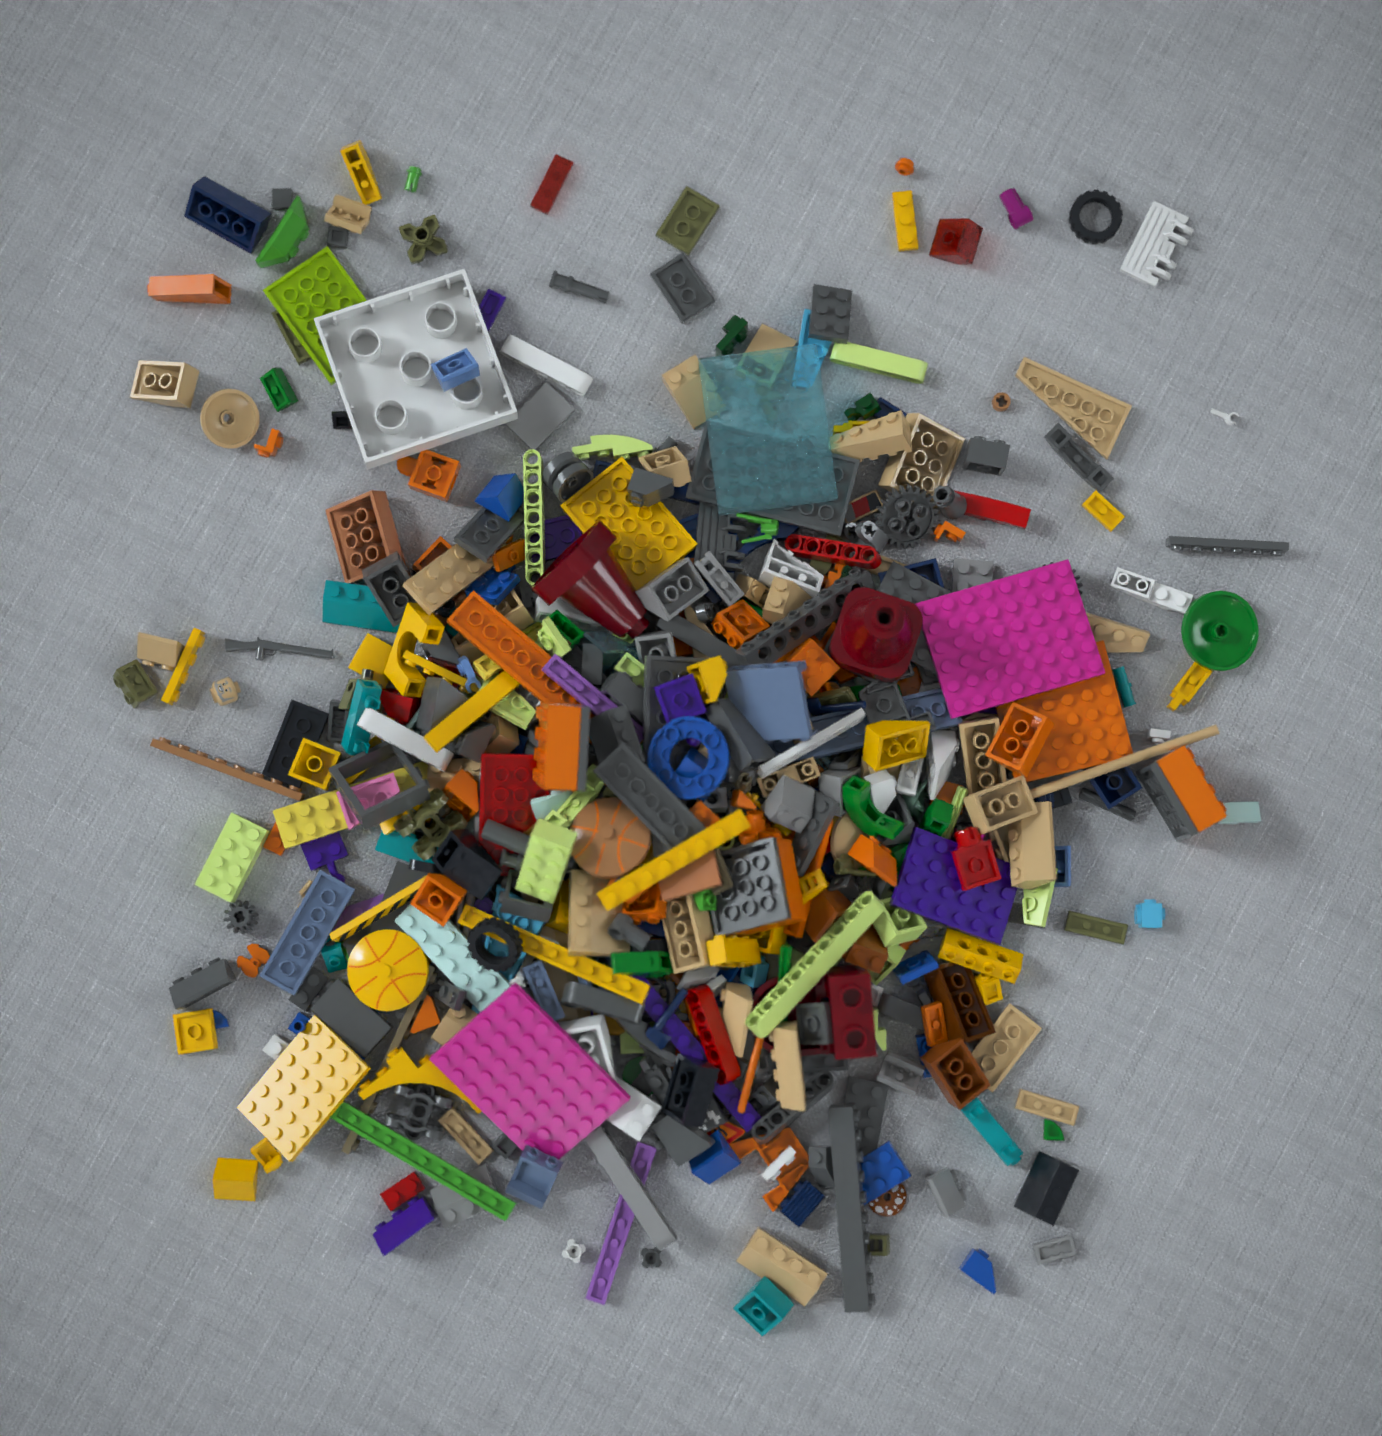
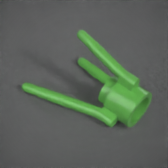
M736 514L737 517L748 519L747 522L761 524V533H765L762 536L744 539L741 541L743 544L764 539L772 540V535H778L779 521L777 519Z

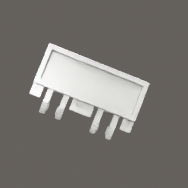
M1153 201L1119 271L1154 287L1159 278L1151 274L1165 280H1170L1171 274L1156 267V264L1159 263L1169 269L1176 268L1177 264L1169 260L1176 244L1168 241V239L1183 246L1187 245L1188 240L1174 233L1173 230L1176 229L1184 234L1192 235L1193 229L1186 225L1189 217Z

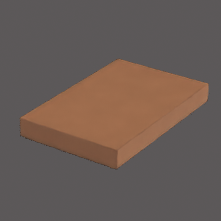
M715 848L658 881L662 901L666 902L722 886Z

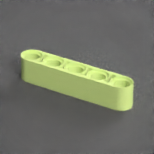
M834 342L830 361L836 364L917 384L924 382L928 363L922 360L847 342V344Z

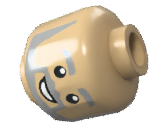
M230 677L214 681L212 688H209L214 703H218L220 706L237 701V693L241 692L238 682H233Z

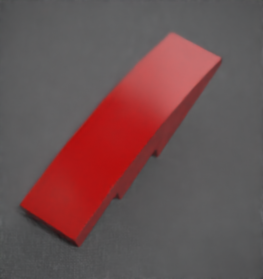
M955 491L963 495L967 501V509L963 515L1026 529L1031 509L992 498Z

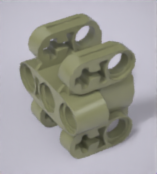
M439 788L429 792L431 799L421 803L417 811L413 812L412 808L407 810L409 816L405 814L393 824V827L404 838L417 828H420L424 835L413 844L412 849L423 861L436 853V847L441 846L451 830L464 829L468 825V821L457 810L450 812L443 820L438 818L435 813H438V810L449 800ZM432 818V823L429 826H424L425 820Z

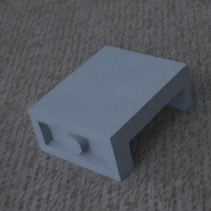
M526 1145L505 1192L542 1209L563 1162L534 1147Z

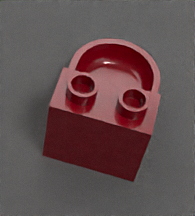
M857 965L831 967L799 1003L821 1002L820 997H829L834 1043L800 1045L801 1056L834 1054L835 1060L877 1056L871 977L868 969ZM778 976L769 979L756 990L752 997L751 1012L778 984ZM796 1006L788 1013V1021L797 1020ZM769 1035L764 1038L762 1047L771 1053V1049H774V1041L770 1042Z

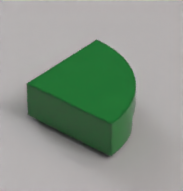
M1044 1119L1043 1140L1064 1141V1134L1055 1122Z

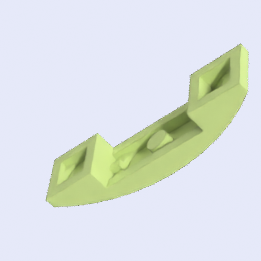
M592 764L587 769L586 791H574L557 811L552 809L544 820L564 828L571 826L576 815L586 805L595 800L604 785V782L593 772L596 768L595 765Z

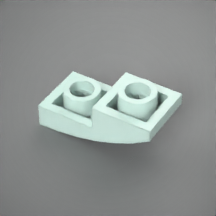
M552 790L551 795L531 799L530 804L536 820L539 818L544 819L552 809L557 811L573 791Z
M1259 802L1223 803L1227 810L1225 812L1227 817L1218 821V824L1260 822Z

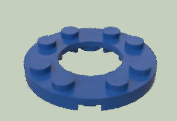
M685 716L671 720L656 732L648 750L649 769L677 798L698 799L710 794L722 783L729 768L730 752L724 735L715 725L698 717ZM685 738L700 740L708 751L706 769L694 778L679 776L673 771L670 764L672 748L677 742Z

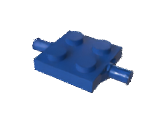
M513 565L501 572H496L495 568H491L465 590L466 597L474 590L489 604L498 606L521 581L518 574L511 573L516 569V566Z

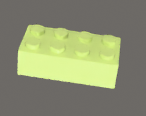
M231 812L194 885L230 903H235L271 831Z
M539 818L531 834L515 890L554 904L561 888L578 833Z

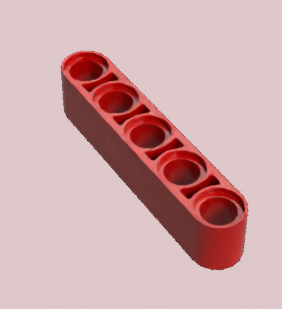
M798 534L789 535L785 540V547L794 553L793 556L866 569H876L882 563L880 554L871 546ZM796 543H799V546L793 549V546ZM814 546H818L816 551L811 552ZM837 549L834 554L830 555L831 550ZM851 552H855L853 557L848 558ZM870 555H874V558L872 560L867 561V558Z
M702 984L688 990L686 1001L707 1060L719 1068L716 1082L720 1085L727 1084L739 1078L741 1071L713 991L707 984Z

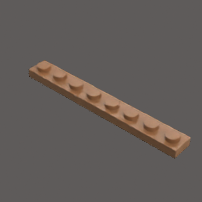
M160 737L159 740L153 738L150 746L289 798L303 801L305 798V794L301 793L302 789L290 785V788L282 786L283 782L273 778L271 782L263 779L265 775L254 771L252 775L245 772L246 768L234 764L232 768L226 765L227 761L217 757L213 761L208 759V754L198 750L196 754L189 752L190 747L178 744V747L170 745L171 740Z

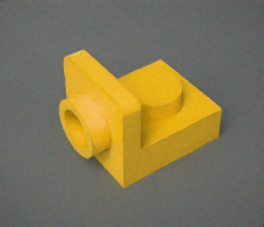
M984 973L974 976L985 1006L1003 999L999 978Z

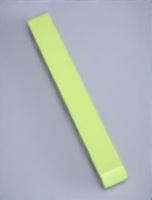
M871 891L861 894L748 1015L745 1025L758 1038H764L769 1035L881 915L884 910L883 903Z

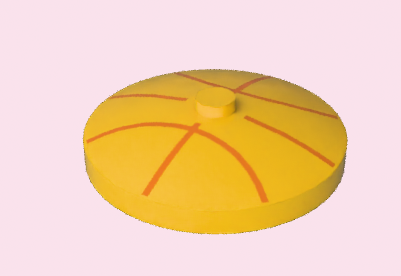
M393 929L378 930L362 938L353 948L347 965L348 981L356 997L365 1005L381 1011L398 1010L413 1003L423 992L429 974L427 956L419 944L406 933Z

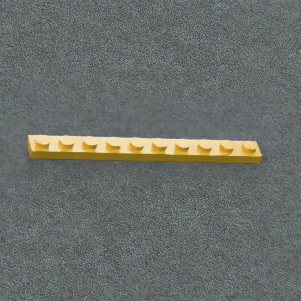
M466 904L457 923L473 929L479 921L487 917L490 919L494 916ZM513 925V928L518 930L520 933L519 937L523 940L521 946L524 953L643 1005L650 990V985L628 975L613 974L612 968L585 956H568L567 948ZM482 933L488 937H491L497 941L506 944V942L495 933Z

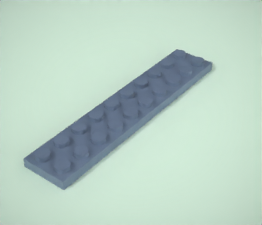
M941 688L902 696L910 717L930 711L936 725V730L934 731L959 726L962 723L961 717L950 718ZM857 710L833 712L811 717L810 720L813 728L818 729V732ZM866 715L861 723L787 765L798 763L810 757L817 759L864 748L866 725L869 724ZM775 740L767 744L778 756L799 743L794 744L793 740L789 742Z

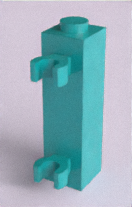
M357 679L341 742L345 752L349 755L355 756L363 751L365 753L369 751L371 733L357 726V723L365 708H371L375 711L380 708L382 688L377 681Z
M977 1097L960 1110L1006 1166L1010 1164L1014 1166L1022 1159L1020 1156L1023 1152Z

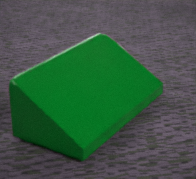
M272 368L260 377L277 412L298 402L282 368Z

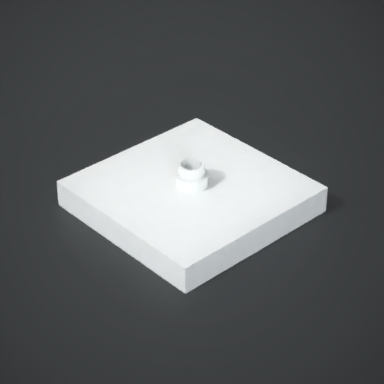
M465 269L314 318L367 470L518 419L517 409ZM467 348L479 365L480 376L444 392L430 364Z

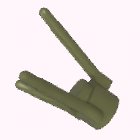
M841 854V858H836L833 868L836 874H852V876L863 878L865 876H876L874 872L855 870L854 862L849 859L851 857L848 854Z

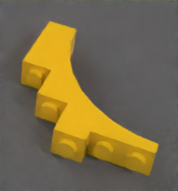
M396 1047L387 1054L388 1058L386 1059L389 1067L386 1068L384 1066L375 1073L376 1077L371 1081L369 1079L365 1080L359 1085L360 1089L358 1090V1094L364 1100L375 1092L390 1086L405 1083H425L455 1093L466 1101L477 1114L482 1112L429 1060L431 1055L423 1056L418 1061L419 1065L416 1066L402 1047L400 1049Z

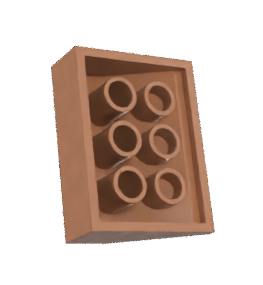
M371 490L325 510L345 583L353 584L364 581L363 569L396 551L405 563L385 491Z

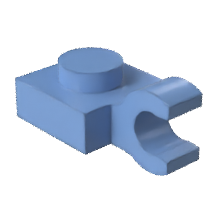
M465 655L458 658L459 664L456 666L460 675H465L467 678L465 689L471 693L470 684L476 683L477 687L480 688L481 683L477 680L468 658Z

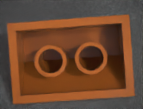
M962 1038L937 1044L920 1057L948 1103L959 1110L991 1086Z

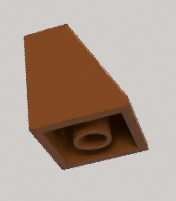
M826 887L812 899L805 930L815 943L853 904L838 890L829 892L828 887Z
M871 924L841 957L846 962L880 974L889 955L887 947L884 946L874 925Z

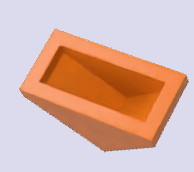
M426 996L410 1030L411 1033L414 1034L440 1024L441 1018L433 996Z

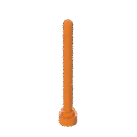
M757 1036L737 1111L741 1114L746 1110L764 1038H758Z

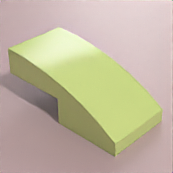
M873 1007L875 1039L882 1051H886L885 1027H878V1009Z

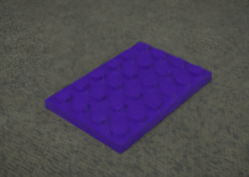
M914 827L890 905L993 944L1001 945L1018 888L1011 886L1010 863L996 858L1002 879L963 891L951 851L957 849L958 844Z

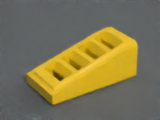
M817 869L799 879L800 889L804 892L802 894L803 905L828 887L821 869ZM815 878H816L817 883H818L817 886L815 885V882H814V879H815Z

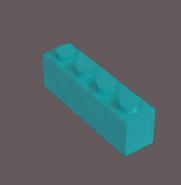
M397 830L388 835L383 834V831H381L375 848L376 851L407 862L410 859L423 861L412 849L413 844L419 839L418 835L411 833L404 838ZM432 857L425 860L424 862L433 863V861L431 860Z

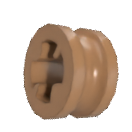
M1003 392L997 393L992 400V406L998 412L1005 411L1010 405V397ZM1000 398H1004L1003 401L1006 402V405L1003 404V406L1000 407L999 403L996 402V399L999 400Z

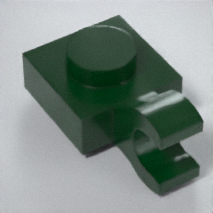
M870 392L854 403L855 408H848L844 411V414L851 421H857L861 417L866 420L882 409Z

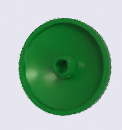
M1213 591L1201 595L1188 607L1183 617L1181 635L1187 653L1198 665L1213 671H1226L1239 667L1252 655L1258 642L1259 626L1254 610L1246 600L1232 592Z

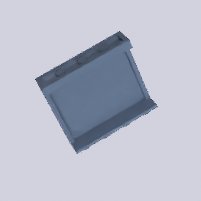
M806 661L738 665L726 670L727 677L725 682L728 698L766 743H771L775 740L789 742L793 739L807 741L812 739L811 737L818 732V729L811 728L801 673L807 669Z

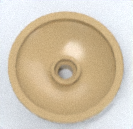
M222 389L213 393L205 401L200 414L201 427L205 436L215 445L229 449L238 448L247 444L256 434L259 426V411L255 402L246 393L236 389ZM228 414L229 420L225 422L224 415Z
M848 813L838 818L832 830L830 847L834 861L836 858H841V854H847L861 834L869 838V835L857 827ZM852 857L849 858L854 862L855 870L862 866Z

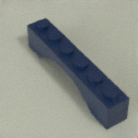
M779 522L778 535H772V540L764 539L744 543L739 550L735 549V552L744 553L746 558L754 550L772 543L773 539L785 541L789 535L796 533L801 527ZM761 525L756 529L758 532L753 537L765 535V533H761ZM728 559L727 563L741 564L743 560ZM726 570V572L733 573V576H734V573L736 572V571H727V570ZM703 580L709 589L703 596L710 603H720L722 598L707 580Z

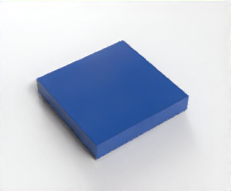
M925 950L900 962L893 969V973L903 985L939 968L929 951Z

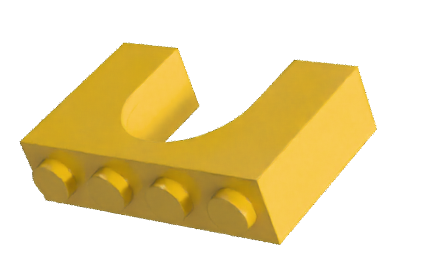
M411 602L407 603L384 674L402 696L420 698L426 679L418 671L417 667L413 668L405 664V659L402 656L405 650L414 653L417 640L425 644L439 645L445 627L433 613L429 616L418 603Z

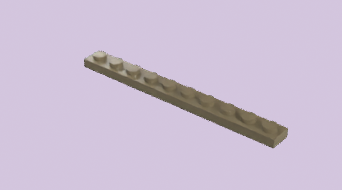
M429 965L426 986L421 995L408 1006L380 1069L384 1066L386 1068L389 1067L386 1062L387 1054L396 1047L400 1049L404 1039L408 1040L411 1034V1023L413 1020L415 1021L420 1011L418 1008L430 993L427 991L430 983L434 984L438 976L436 967ZM385 1089L367 1097L360 1110L367 1115L373 1114L378 1105L375 1102L378 1094L382 1096ZM351 1130L341 1151L347 1154L352 1153V1150L356 1152L361 1141L358 1139L359 1135Z

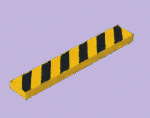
M426 876L331 932L329 935L332 941H344L411 901Z

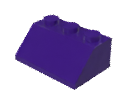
M416 1196L408 1202L410 1207L404 1211L400 1208L391 1215L393 1218L391 1221L386 1223L384 1220L375 1227L376 1232L372 1235L383 1256L390 1253L438 1216L425 1196L420 1199Z

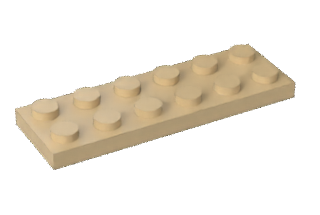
M455 544L405 581L402 586L430 616L493 568V559L491 557L485 563L458 544Z

